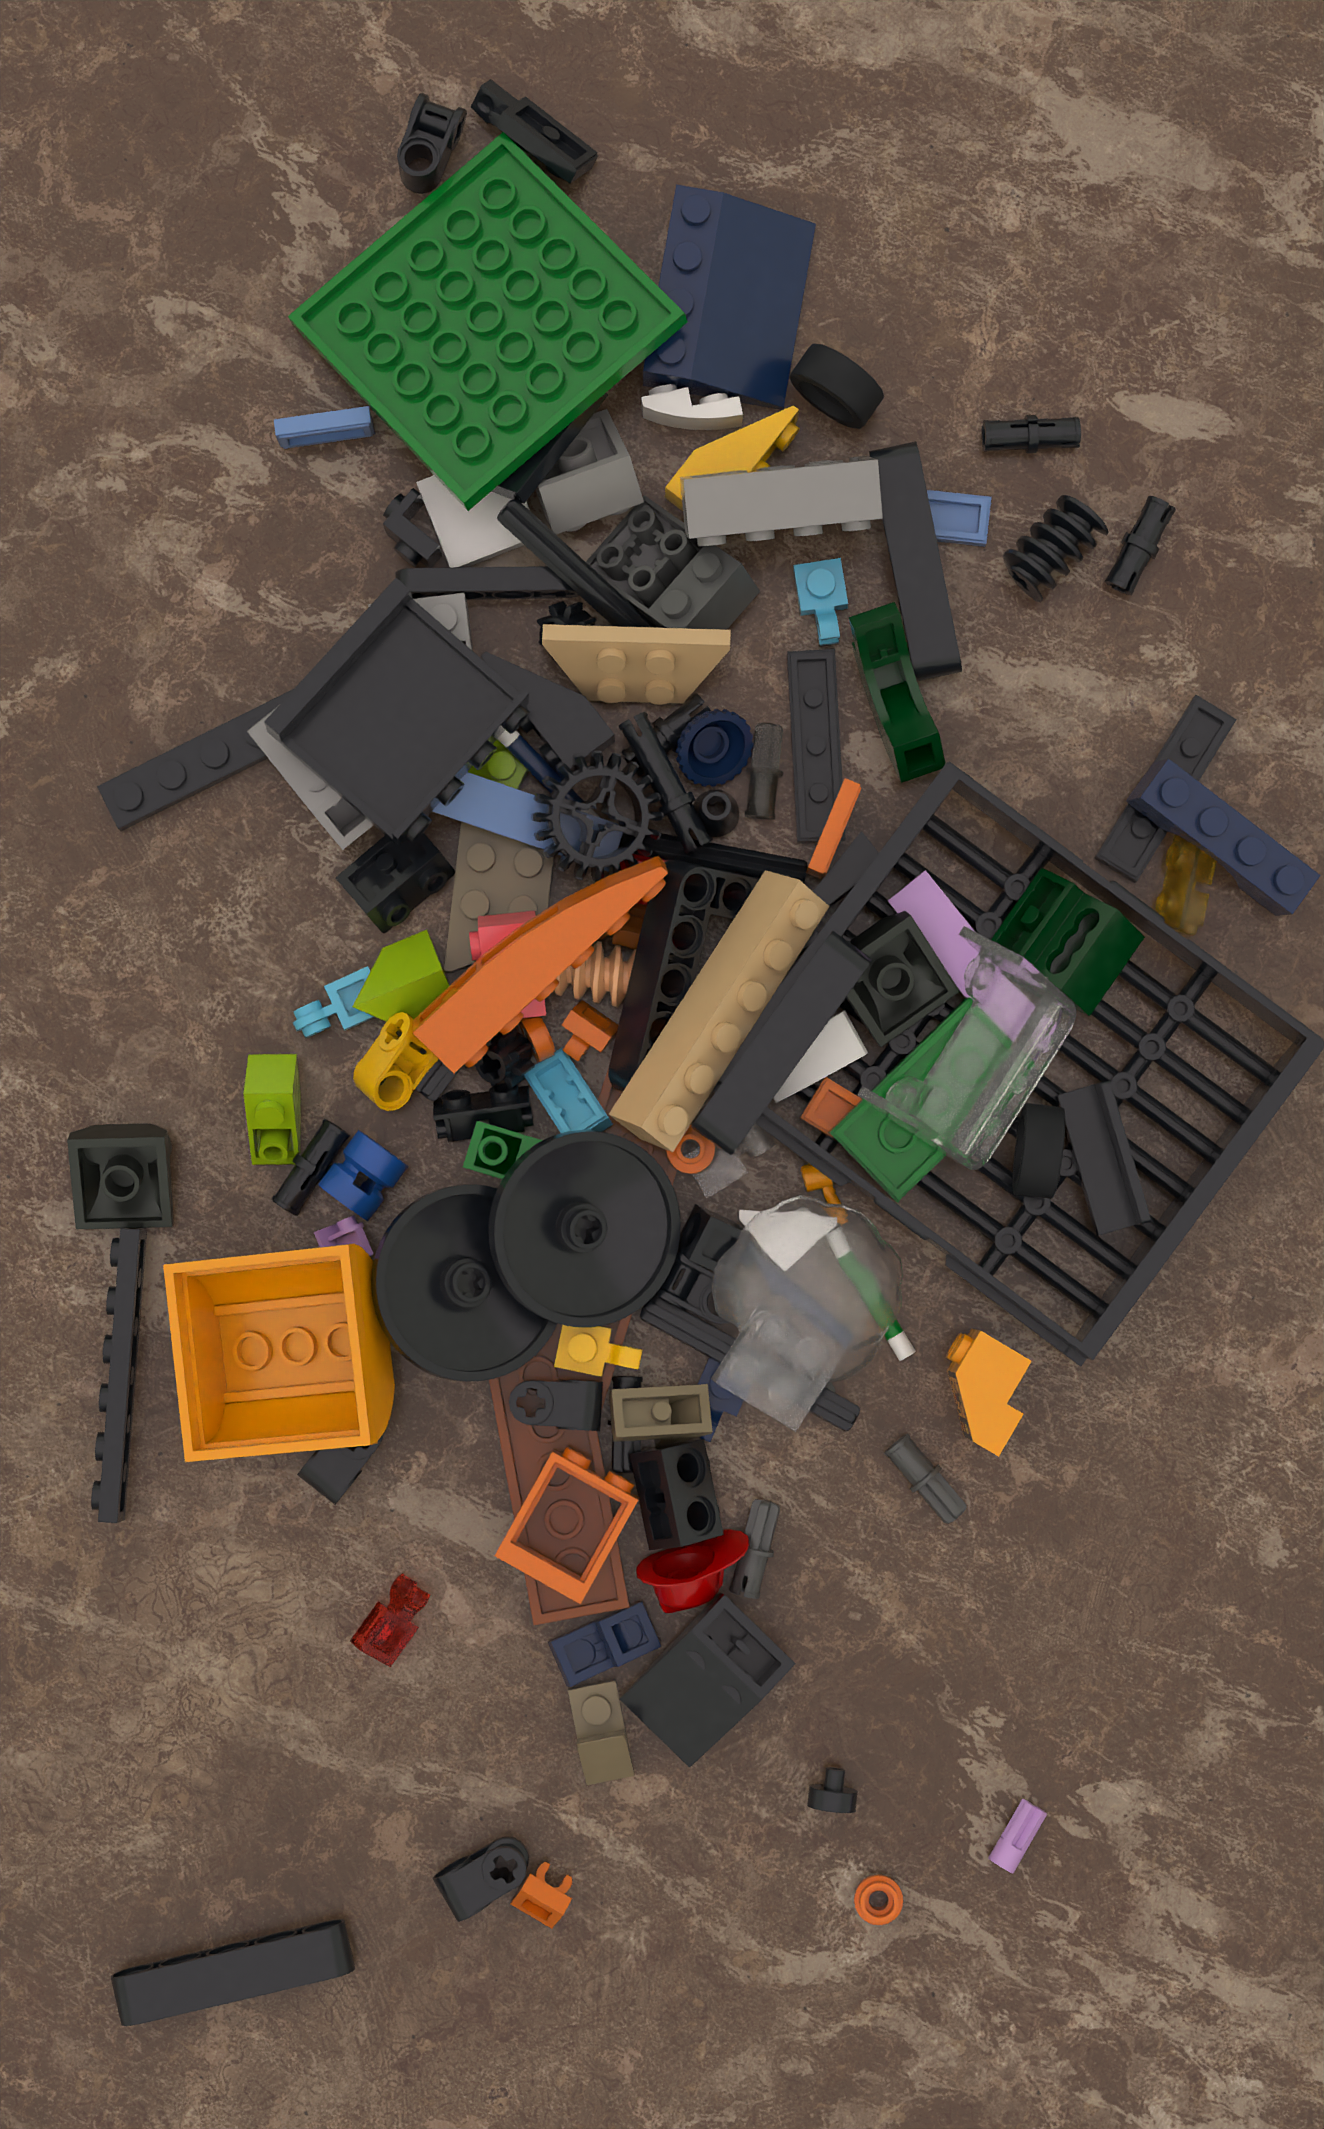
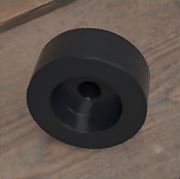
M827 1767L824 1784L809 1785L807 1806L826 1812L854 1813L856 1812L858 1791L844 1787V1769Z

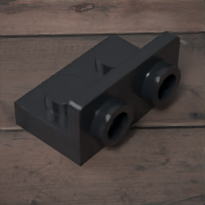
M424 833L415 842H411L407 838L400 847L385 835L335 878L382 933H386L393 926L399 925L406 920L410 912L427 897L440 891L445 886L447 880L455 874V870Z

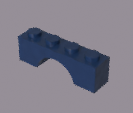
M1169 758L1154 762L1126 800L1127 803L1161 829L1187 840L1211 856L1234 877L1238 888L1275 916L1293 914L1321 876Z

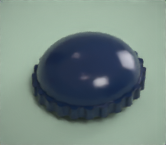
M714 709V711H706L696 716L687 724L677 741L678 748H676V753L678 757L676 761L680 764L679 769L687 779L691 780L694 784L699 783L703 787L707 785L715 787L717 784H725L727 780H733L736 774L742 772V768L748 764L747 760L752 755L751 749L754 747V743L752 742L753 734L750 732L751 727L744 718L727 709L722 711Z

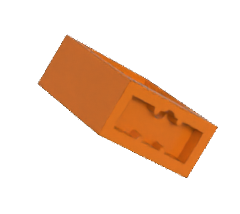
M566 1446L563 1453L553 1449L494 1556L581 1604L636 1506L639 1497L631 1493L635 1484L610 1470L606 1477L599 1475L588 1468L592 1460ZM557 1468L621 1503L581 1576L517 1541Z

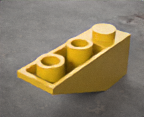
M793 405L695 449L666 485L665 498L683 511L680 477L737 470L756 472L759 468L771 467L766 461L774 450L778 448L783 452L800 430L795 425L798 420L799 409Z

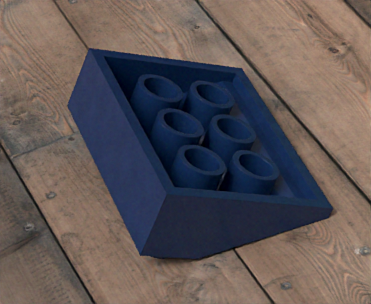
M676 184L658 287L685 313L688 322L645 359L643 386L655 388L674 384L677 386V389L688 387L689 394L705 397L717 393H726L728 398L739 396L740 403L783 410L816 224L724 192Z

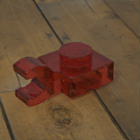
M403 1573L400 1574L391 1586L389 1605L387 1606L378 1601L350 1642L361 1652L391 1667L419 1627L411 1620L427 1604L430 1594L416 1586L417 1582Z

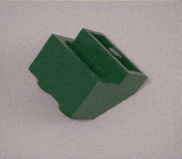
M1041 868L987 944V947L999 959L1047 993L1090 1016L1145 936L1118 909L1084 893L1075 883Z

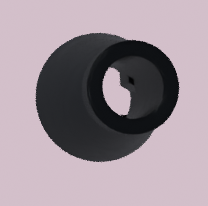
M706 791L693 804L709 835L712 837H721L730 833L738 823L739 806L736 800L725 791ZM722 803L724 805V813L717 816L712 815L707 809L709 804Z

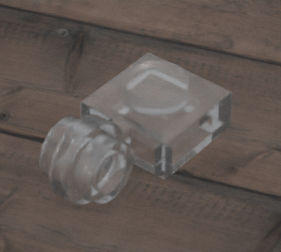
M754 1124L732 1156L715 1145V1154L711 1164L703 1171L692 1174L706 1198L709 1199L749 1174L739 1157L748 1153L753 1160L776 1146L772 1138L773 1136L757 1124ZM700 1146L684 1157L689 1159L697 1157L700 1153Z

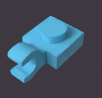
M841 558L793 565L800 616L815 614L820 646L838 644L840 632L835 611L848 608Z

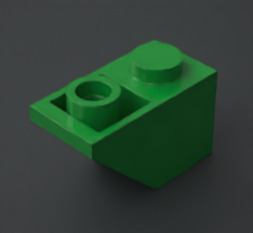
M477 1121L463 1168L503 1179L510 1167L523 1153L543 1140Z

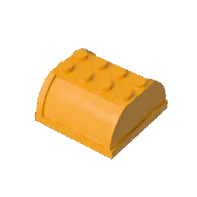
M354 1243L163 1265L185 1462L368 1446L378 1443L377 1441L385 1432L390 1419L395 1384L390 1341L381 1328L373 1305L371 1289L373 1260L362 1247Z

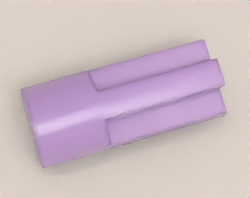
M1022 1799L988 1859L1006 1871L1014 1873L1047 1813L1038 1806Z

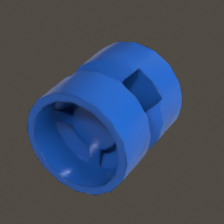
M358 1130L343 1150L345 1161L343 1163H334L318 1185L354 1213L369 1221L384 1201L381 1193L383 1188H393L409 1166ZM359 1171L369 1177L361 1186L354 1183Z

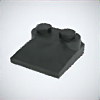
M906 911L882 918L849 941L873 960L846 996V999L880 1047L960 992L918 925Z
M148 1123L92 1125L70 1132L67 1144L76 1229L173 1226L170 1169L172 1143L166 1129Z

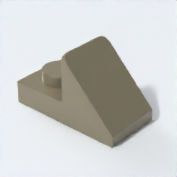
M708 1384L612 1389L609 1393L613 1442L654 1439L655 1446H664L709 1435L713 1432Z
M616 1678L568 1688L577 1735L576 1744L586 1784L592 1785L635 1776Z

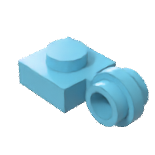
M369 967L362 968L325 985L324 988L332 1004L323 1008L320 1000H317L293 1011L296 1017V1021L293 1022L296 1031L302 1030L305 1038L318 1034L331 1027L328 1018L337 1014L344 1031L374 1018V1016L352 1007L370 973Z

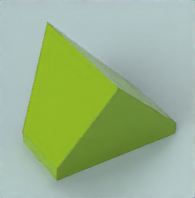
M428 930L382 948L352 1007L386 1022L390 1017L400 1012L407 1013L414 1020L450 986Z

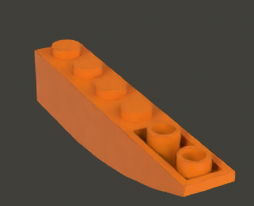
M657 856L609 875L565 897L519 926L484 953L413 1020V1034L453 1073L457 1072L463 1065L467 1068L474 1066L488 1051L489 1047L486 1043L498 1032L506 1035L513 1030L524 1016L521 1011L533 999L541 1002L547 998L558 986L559 981L556 978L569 966L573 969L581 966L594 952L595 948L592 944L605 932L609 936L615 934L629 920L630 914L628 911L640 899L648 902L663 889L666 884L663 878L668 874L665 862Z

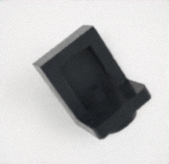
M412 488L406 496L400 493L391 501L383 514L387 518L383 526L386 534L397 542L393 549L404 560L414 567L421 562L427 568H433L443 555L440 545L410 522L424 504L422 495Z

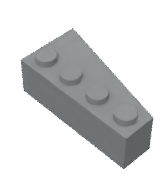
M869 456L849 457L850 462L844 463L843 460H823L809 462L805 464V467L780 465L759 468L756 472L737 470L680 477L685 536L689 539L697 538L698 546H713L726 544V535L745 533L746 541H761L774 539V530L793 528L794 536L822 534V525L841 523L842 531L870 529V520L883 519L878 459Z

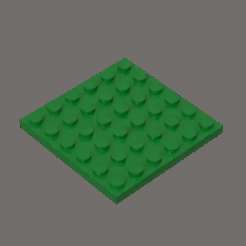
M504 132L288 316L292 325L467 511L472 509L688 322L685 313Z

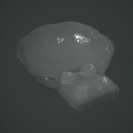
M798 1195L783 1200L775 1207L756 1214L742 1230L737 1243L720 1258L714 1271L712 1295L716 1313L720 1318L734 1324L740 1331V1334L711 1379L724 1389L796 1432L826 1384L851 1379L870 1366L881 1349L883 1337L893 1326L901 1309V1284L903 1280L901 1258L893 1247L882 1239L876 1226L861 1211L843 1204H828L818 1198Z

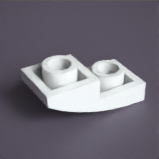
M668 384L649 390L648 396L641 397V410L644 419L674 428L689 430L728 429L741 427L743 420L739 396L728 398L726 393L705 396L699 400L700 404L692 406L688 387L677 389L676 385Z
M845 1010L830 1018L774 1096L776 1103L868 1053Z

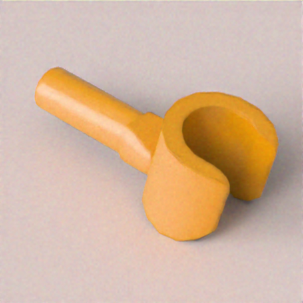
M810 1164L802 1166L801 1173L806 1191L811 1192L822 1189L824 1198L834 1216L837 1217L839 1225L849 1221L850 1218L835 1193L836 1190L833 1187L832 1180Z

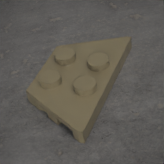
M461 822L444 972L454 973L475 962L472 961L469 932L478 931V916L534 910L536 915L549 908L554 857L546 858L543 855L544 850Z

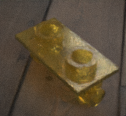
M1174 835L1173 843L1166 854L1167 871L1163 889L1156 901V912L1164 917L1165 924L1172 929H1178L1177 932L1196 936L1198 927L1204 926L1209 894L1196 891L1195 885L1196 882L1212 885L1217 861L1177 835Z

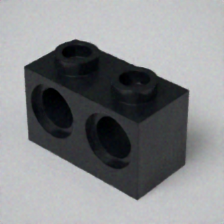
M704 1439L672 1443L630 1454L649 1550L683 1547L724 1535Z

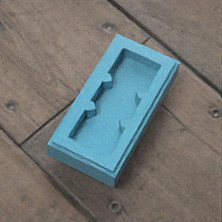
M563 1047L558 1049L554 1056L535 1064L533 1069L524 1074L560 1133L576 1130L602 1132L613 1125L568 1054L562 1051Z

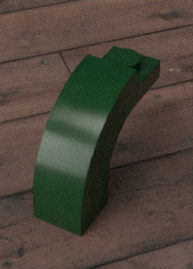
M895 602L848 617L854 639L852 648L862 684L881 739L900 782L903 783L941 770L946 762L940 734L919 689L908 652L901 614Z

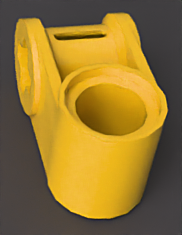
M404 1012L396 1013L384 1024L380 1035L365 1056L357 1063L353 1080L355 1086L380 1109L386 1111L397 1110L409 1101L415 1088L428 1070L438 1061V1058L413 1034V1018ZM396 1032H402L401 1036H398ZM421 1048L426 1050L425 1054L420 1053Z

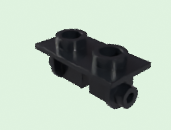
M506 1083L491 1087L489 1091L471 1094L467 1090L446 1092L441 1098L433 1101V1119L436 1122L438 1139L447 1138L448 1143L471 1139L476 1122L482 1120H489L490 1125L513 1132H525V1127L534 1126L532 1109L530 1107L529 1085L521 1087L516 1085L510 1089Z

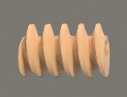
M597 941L593 946L595 948L594 952L581 966L576 969L569 966L556 978L559 984L555 989V994L562 996L568 985L572 984L574 998L581 1000L587 989L591 988L593 1002L599 1004L605 994L610 992L612 1006L618 1008L626 996L636 949H634L627 961H623L621 946L616 945L610 955L604 957L602 942Z

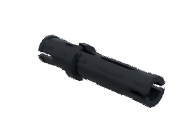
M642 712L634 716L642 736H638L629 719L618 727L626 737L645 775L651 777L652 782L650 784L653 791L660 794L661 799L659 801L662 806L658 808L659 812L663 813V818L668 817L684 848V853L689 854L698 849L689 833L691 829L694 831L702 847L713 841V838L709 835L692 804L696 801L691 791L686 792L648 719L647 712Z

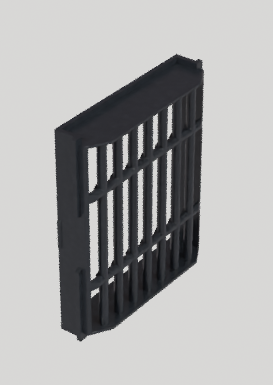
M949 761L777 988L712 1091L715 1093L832 931H835L847 941L854 939L856 935L848 929L865 906L880 918L897 914L888 903V899L877 892L894 868L911 881L926 870L965 920L975 928L974 931L986 945L995 935L1039 870L1044 868L1048 862H1051L1104 903L1118 909L1131 923L1195 969V973L1181 992L1176 995L1130 960L1127 962L1119 976L1166 1010V1012L1148 1034L1103 999L1099 1002L1091 1015L1137 1049L1121 1072L1045 1016L1044 1018L1048 1022L1036 1030L1035 1033L1100 1082L1109 1080L1118 1107L1126 1100L1204 1158L1186 1182L1127 1138L1136 1169L1175 1197L1159 1220L1150 1215L1151 1222L1134 1225L1146 1237L1130 1259L1099 1236H1096L1095 1233L1054 1204L1051 1199L1015 1195L1012 1187L1013 1172L966 1137L951 1151L1022 1203L1006 1227L931 1171L916 1185L994 1242L978 1264L833 1157L830 1153L838 1144L835 1140L821 1133L818 1139L813 1142L768 1107H766L755 1122V1124L838 1186L851 1183L871 1198L876 1205L920 1238L927 1240L946 1254V1267L1081 1367L1086 1359H1095L1323 1051L1324 1041L1323 1038L1310 1030L1306 1025L1298 1021L1191 940L1184 938L1165 924L1163 916L1116 881L1109 882L1083 863L1082 859ZM952 790L1033 849L1016 874L1009 871L934 815ZM922 830L1003 889L987 912H984L906 853ZM1211 982L1293 1042L1274 1066L1270 1065L1195 1009L1194 1005ZM845 998L839 1007L863 1024ZM945 1002L888 1042L889 1044L872 1066L859 1058L843 1067L844 1071L859 1081V1084L852 1093L861 1099L864 1098L898 1064L904 1055L907 1056L919 1044L916 1038L931 1018L934 1017L939 1022H942L954 1008ZM1181 1023L1261 1081L1245 1104H1242L1166 1047L1167 1041ZM1153 1061L1232 1119L1216 1143L1137 1085V1082ZM1036 1069L1021 1082L1049 1104L1058 1107L1055 1096L1066 1093ZM812 1084L795 1094L809 1103L818 1087ZM999 1103L986 1117L1016 1138L1020 1117ZM1069 1142L1063 1149L1057 1189L1066 1177L1082 1188ZM1037 1216H1040L1117 1274V1277L1101 1298L1022 1240L1023 1235ZM1009 1254L1089 1313V1316L1075 1337L994 1277V1274Z

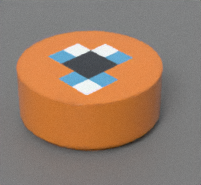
M540 1016L522 1018L519 1022L521 1031L532 1045V1054L537 1062L554 1056L556 1052L555 1046Z

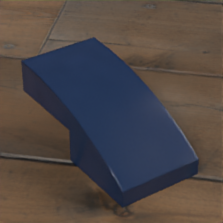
M643 1602L630 1605V1608L613 1612L548 1641L567 1687H572L612 1667H619L661 1647Z

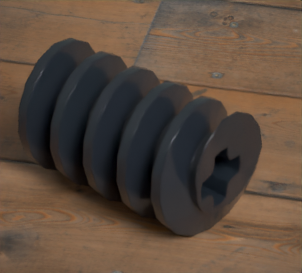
M1061 495L1056 502L1058 510L1048 509L1044 513V523L1035 522L1030 527L1031 537L1021 536L1017 540L1018 551L1008 549L1003 555L1004 563L1013 580L1036 602H1042L1044 599L1037 587L1040 583L1052 590L1057 586L1051 575L1053 570L1065 576L1070 573L1064 561L1066 557L1079 563L1083 560L1084 557L1078 548L1080 543L1091 549L1097 546L1091 534L1093 530L1106 536L1109 533L1104 521L1095 511L1083 502L1068 495Z

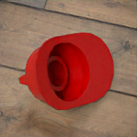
M728 1529L723 1530L724 1535L651 1554L641 1560L636 1567L637 1578L643 1583L653 1586L659 1605L664 1613L678 1612L706 1604L715 1597L721 1588L724 1569L735 1564L747 1552L750 1546L748 1536L742 1531Z

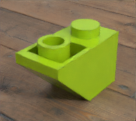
M248 1054L243 1094L252 1165L295 1164L292 1162L293 1158L297 1153L301 1154V1090L297 1054Z

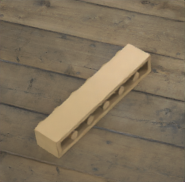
M765 870L609 1115L639 1139L673 1152L830 906L799 879Z

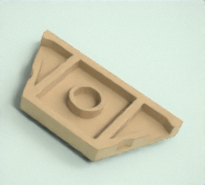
M543 624L542 645L588 701H603L606 703L645 702L657 705L667 703L683 704L730 651L731 630Z

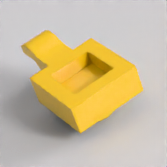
M562 1325L554 1367L602 1377L605 1363L638 1370L643 1350L609 1343L612 1328Z

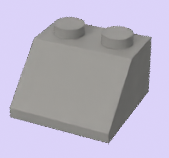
M607 409L593 414L535 489L548 523L556 535L565 531H576L589 522L608 515L622 514L631 507L644 503L630 455Z

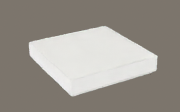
M434 475L416 482L450 568L470 567L524 545L497 519L500 510L512 499L490 492L472 509L467 511ZM525 502L523 505L529 509L527 502Z

